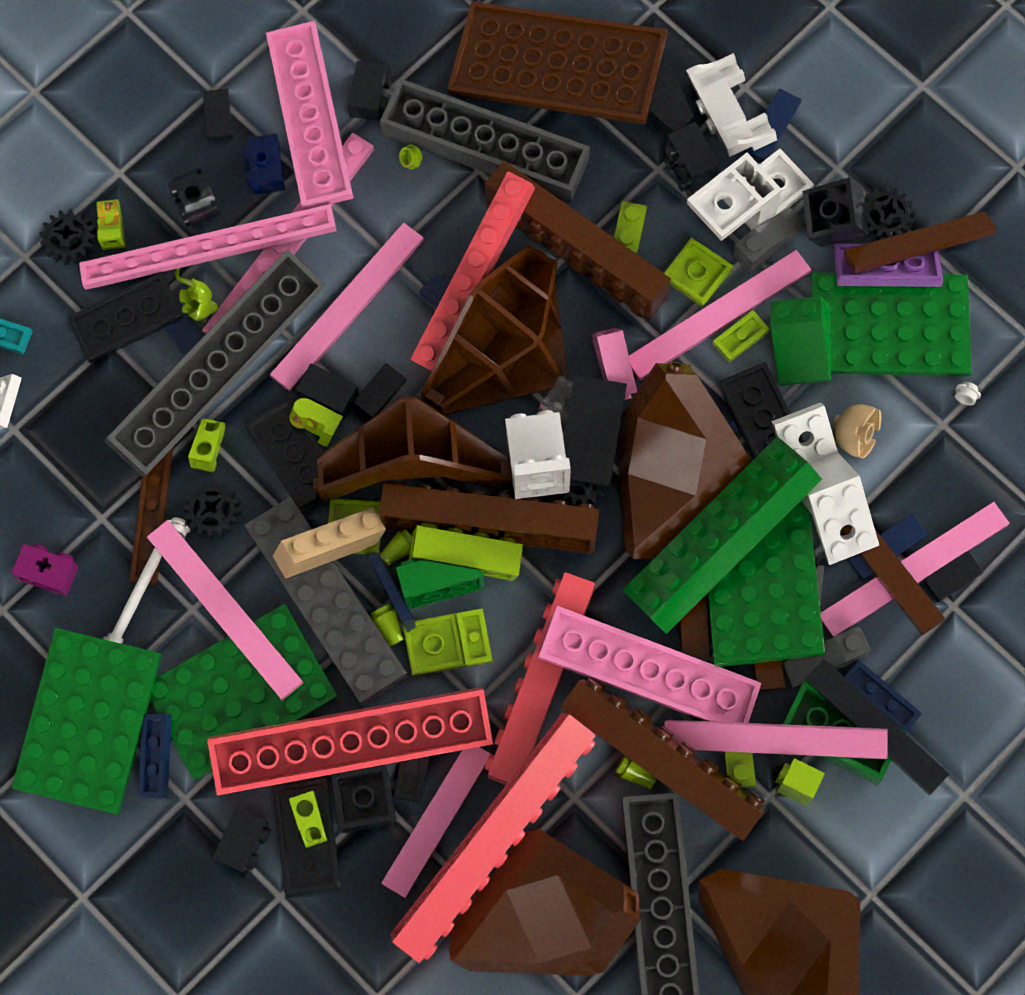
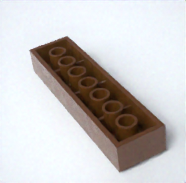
M503 160L485 182L487 208L492 203L508 171L532 183L535 190L515 229L519 230L520 228L527 233L531 241L536 244L541 243L547 247L549 253L555 258L560 259L561 257L576 273L582 272L594 286L606 289L615 301L627 304L636 316L640 318L644 316L650 321L668 298L671 278Z
M392 481L390 484L383 483L379 517L387 530L403 531L406 528L409 532L413 533L417 525L421 526L423 523L436 525L437 529L447 531L448 528L463 530V534L468 535L484 533L489 535L490 539L511 538L516 541L515 543L523 544V546L594 554L599 509L585 503L578 504V506H570L560 500L545 503L540 502V499L534 497L520 500L513 499L514 497L508 494H498L497 497L487 496L482 491H471L469 494L460 493V490L456 488L435 490L432 486L425 484L410 487L406 486L403 482Z
M588 677L577 682L561 705V709L744 841L767 809V806L763 804L765 800L753 791L747 793L740 788L742 783L729 774L727 777L717 771L719 769L718 765L708 758H705L704 761L695 755L697 751L686 742H682V744L677 743L672 739L674 734L662 725L659 728L650 722L652 718L640 709L634 711L627 706L629 701L618 693L612 695L605 690L606 684Z

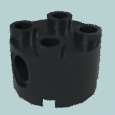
M201 168L172 179V182L168 184L175 203L181 202L182 204L178 208L186 227L190 225L194 227L221 215ZM192 197H198L196 200H189Z

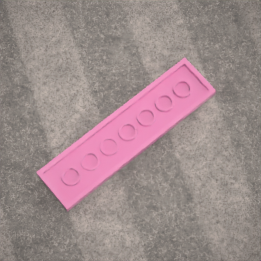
M315 21L267 32L271 60L303 210L353 199Z
M556 606L538 655V659L588 678L596 679L604 684L702 721L749 723L761 683L559 606Z

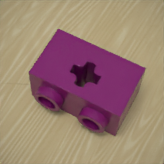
M33 543L32 547L23 544L11 574L18 581L67 597L79 568L73 561V557L63 552H58L57 555L49 553L48 548ZM49 565L51 566L50 569H45L44 571L41 570L42 567H48Z

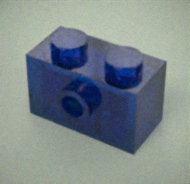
M277 133L246 138L247 147L243 148L245 163H250L251 171H246L248 186H253L255 195L286 191Z

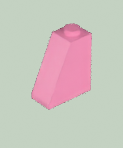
M611 328L591 333V340L603 380L626 383L624 400L632 398L631 394L636 393L637 388L623 330Z

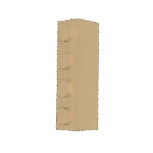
M372 507L282 540L273 554V558L286 579L376 545L386 528Z

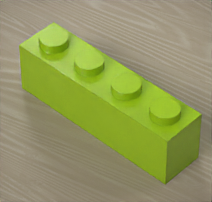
M423 523L421 526L417 525L412 533L409 560H425L483 571L486 577L514 581L519 576L523 544L515 543L516 541L511 538L490 539L489 535L484 533L468 535L463 534V530L448 528L446 531L437 529L436 525Z

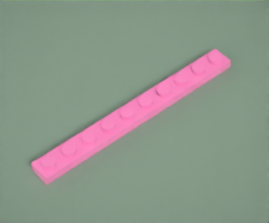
M354 133L350 135L343 145L350 181L374 151L372 144ZM301 201L292 213L303 210ZM307 238L264 248L219 307L218 311L203 328V334L205 335L287 249L295 255Z
M331 204L80 262L82 285L85 290L335 232L337 230Z

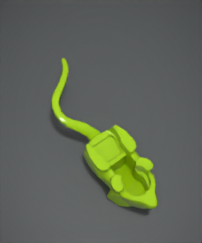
M177 268L175 270L176 279L180 283L190 286L187 290H180V302L185 303L182 312L188 313L189 317L196 321L205 323L209 315L218 311L217 303L212 301L211 290L201 281L180 277V268Z

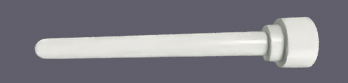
M155 547L112 633H108L107 637L104 636V640L122 644L124 640L122 636L162 558V555Z

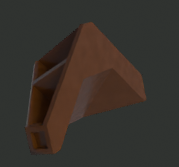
M527 245L477 284L469 295L421 392V398L424 402L441 414L448 415L556 389L561 386L568 373L555 281L558 263L555 260L550 259L544 252Z
M668 362L667 364L655 363L621 417L617 441V458L624 546L626 551L633 559H654L752 462L705 386L688 364L683 365L677 362Z
M416 395L398 396L387 408L317 457L318 477L313 478L314 494L319 493L321 502L330 501L380 481L446 477L497 490H512L510 456L444 416Z
M539 828L525 832L522 840L508 853L504 863L491 875L487 885L473 898L470 907L456 920L454 927L450 931V961L468 971L577 976H591L602 973L640 922L639 893Z
M720 869L699 880V902L744 995H858L861 901L850 891Z

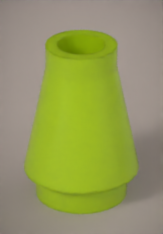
M406 528L402 532L398 531L379 554L388 567L410 554L412 535Z
M390 604L371 613L372 621L387 641L389 647L404 640L396 610H392Z
M626 755L623 756L615 770L620 775V779L643 786L649 790L657 780L656 777Z

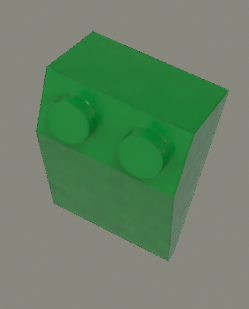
M822 295L771 302V332L779 385L787 386L831 381L830 305Z
M416 559L406 560L401 563V566L396 567L403 597L409 610L485 589L484 574L480 570L425 560L416 561Z

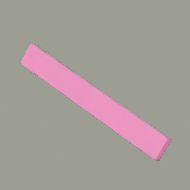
M403 223L270 374L271 378L289 392H292L300 383L310 363L317 364L422 244L424 237Z
M795 250L629 355L632 371L639 381L645 379L655 363L667 364L810 274L811 268L799 252Z
M995 502L908 556L901 563L916 582L920 583L926 577L963 553L970 551L1007 527L1010 523ZM874 578L821 612L822 625L831 638L894 599L880 581Z
M168 520L147 536L282 701L304 683Z
M686 720L665 721V728L674 734L673 740L679 744L686 742L695 750L886 759L888 757L887 729Z

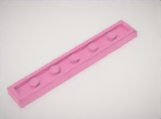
M480 747L461 751L383 879L382 885L406 899L483 772L490 755L489 752Z

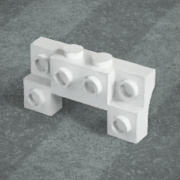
M734 54L718 61L696 65L686 70L688 79L699 100L695 101L701 115L706 114L708 118L706 124L711 135L716 133L729 157L750 147L755 151L777 140L776 132L769 125L766 113L746 121V117L731 90V87L745 81L744 72L742 69H739Z

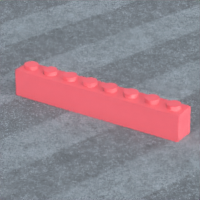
M509 171L507 172L410 360L431 371L433 370L469 295L481 280L492 273L535 190L532 183Z
M564 572L562 580L557 578L552 594L556 595L553 604H547L543 614V618L547 619L544 628H538L533 643L537 644L534 654L528 653L523 667L528 670L524 679L519 678L514 693L518 694L515 704L509 703L504 718L508 720L505 730L500 728L494 744L499 746L496 754H490L487 760L485 770L489 771L488 779L506 785L536 747L565 669L538 659L539 652L556 606L585 616L595 590L594 582Z

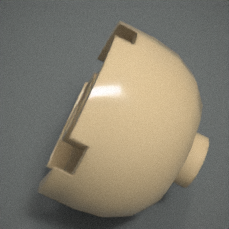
M865 404L852 405L846 408L833 421L832 428L835 430L837 445L851 456L865 458L871 452L876 442V439H871L874 430L880 431L881 411Z

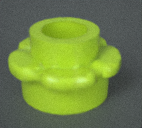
M413 144L402 148L399 154L401 165L411 170L419 167L422 161L420 149Z

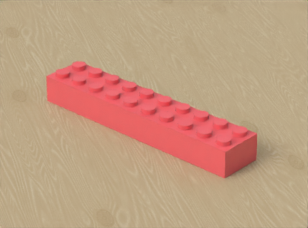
M482 687L209 737L207 740L217 795L493 744L484 689Z
M561 713L390 933L392 942L418 963L423 958L428 960L437 949L435 943L441 935L446 937L454 927L455 923L452 921L459 912L461 914L466 912L473 902L470 898L476 890H483L490 880L488 874L494 867L498 869L508 857L505 852L511 844L516 846L525 835L523 829L530 821L533 824L543 812L540 808L546 799L551 801L560 790L559 782L564 776L569 778L578 766L575 762L580 755L586 756L595 745L593 739L596 736L570 714Z

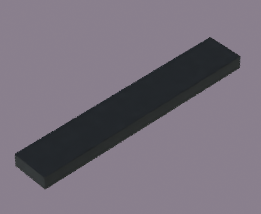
M825 659L805 678V681L854 727L887 729L888 758L929 796L949 776L945 769Z

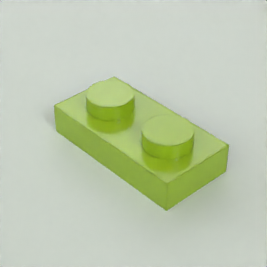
M622 201L614 238L637 254L647 206Z
M752 310L713 340L712 345L728 363H731L768 334L770 328Z
M483 608L456 613L466 668L493 663Z
M724 751L726 777L729 774L742 783L740 788L756 787L753 753Z

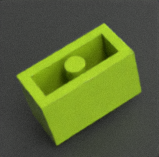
M794 758L790 765L785 763L775 781L780 784L777 792L807 807L814 798L825 773Z

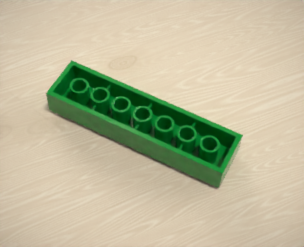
M777 436L623 590L667 634L822 478L803 457Z

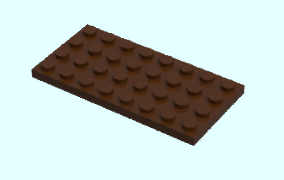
M471 1L447 90L451 95L645 125L667 39V30Z

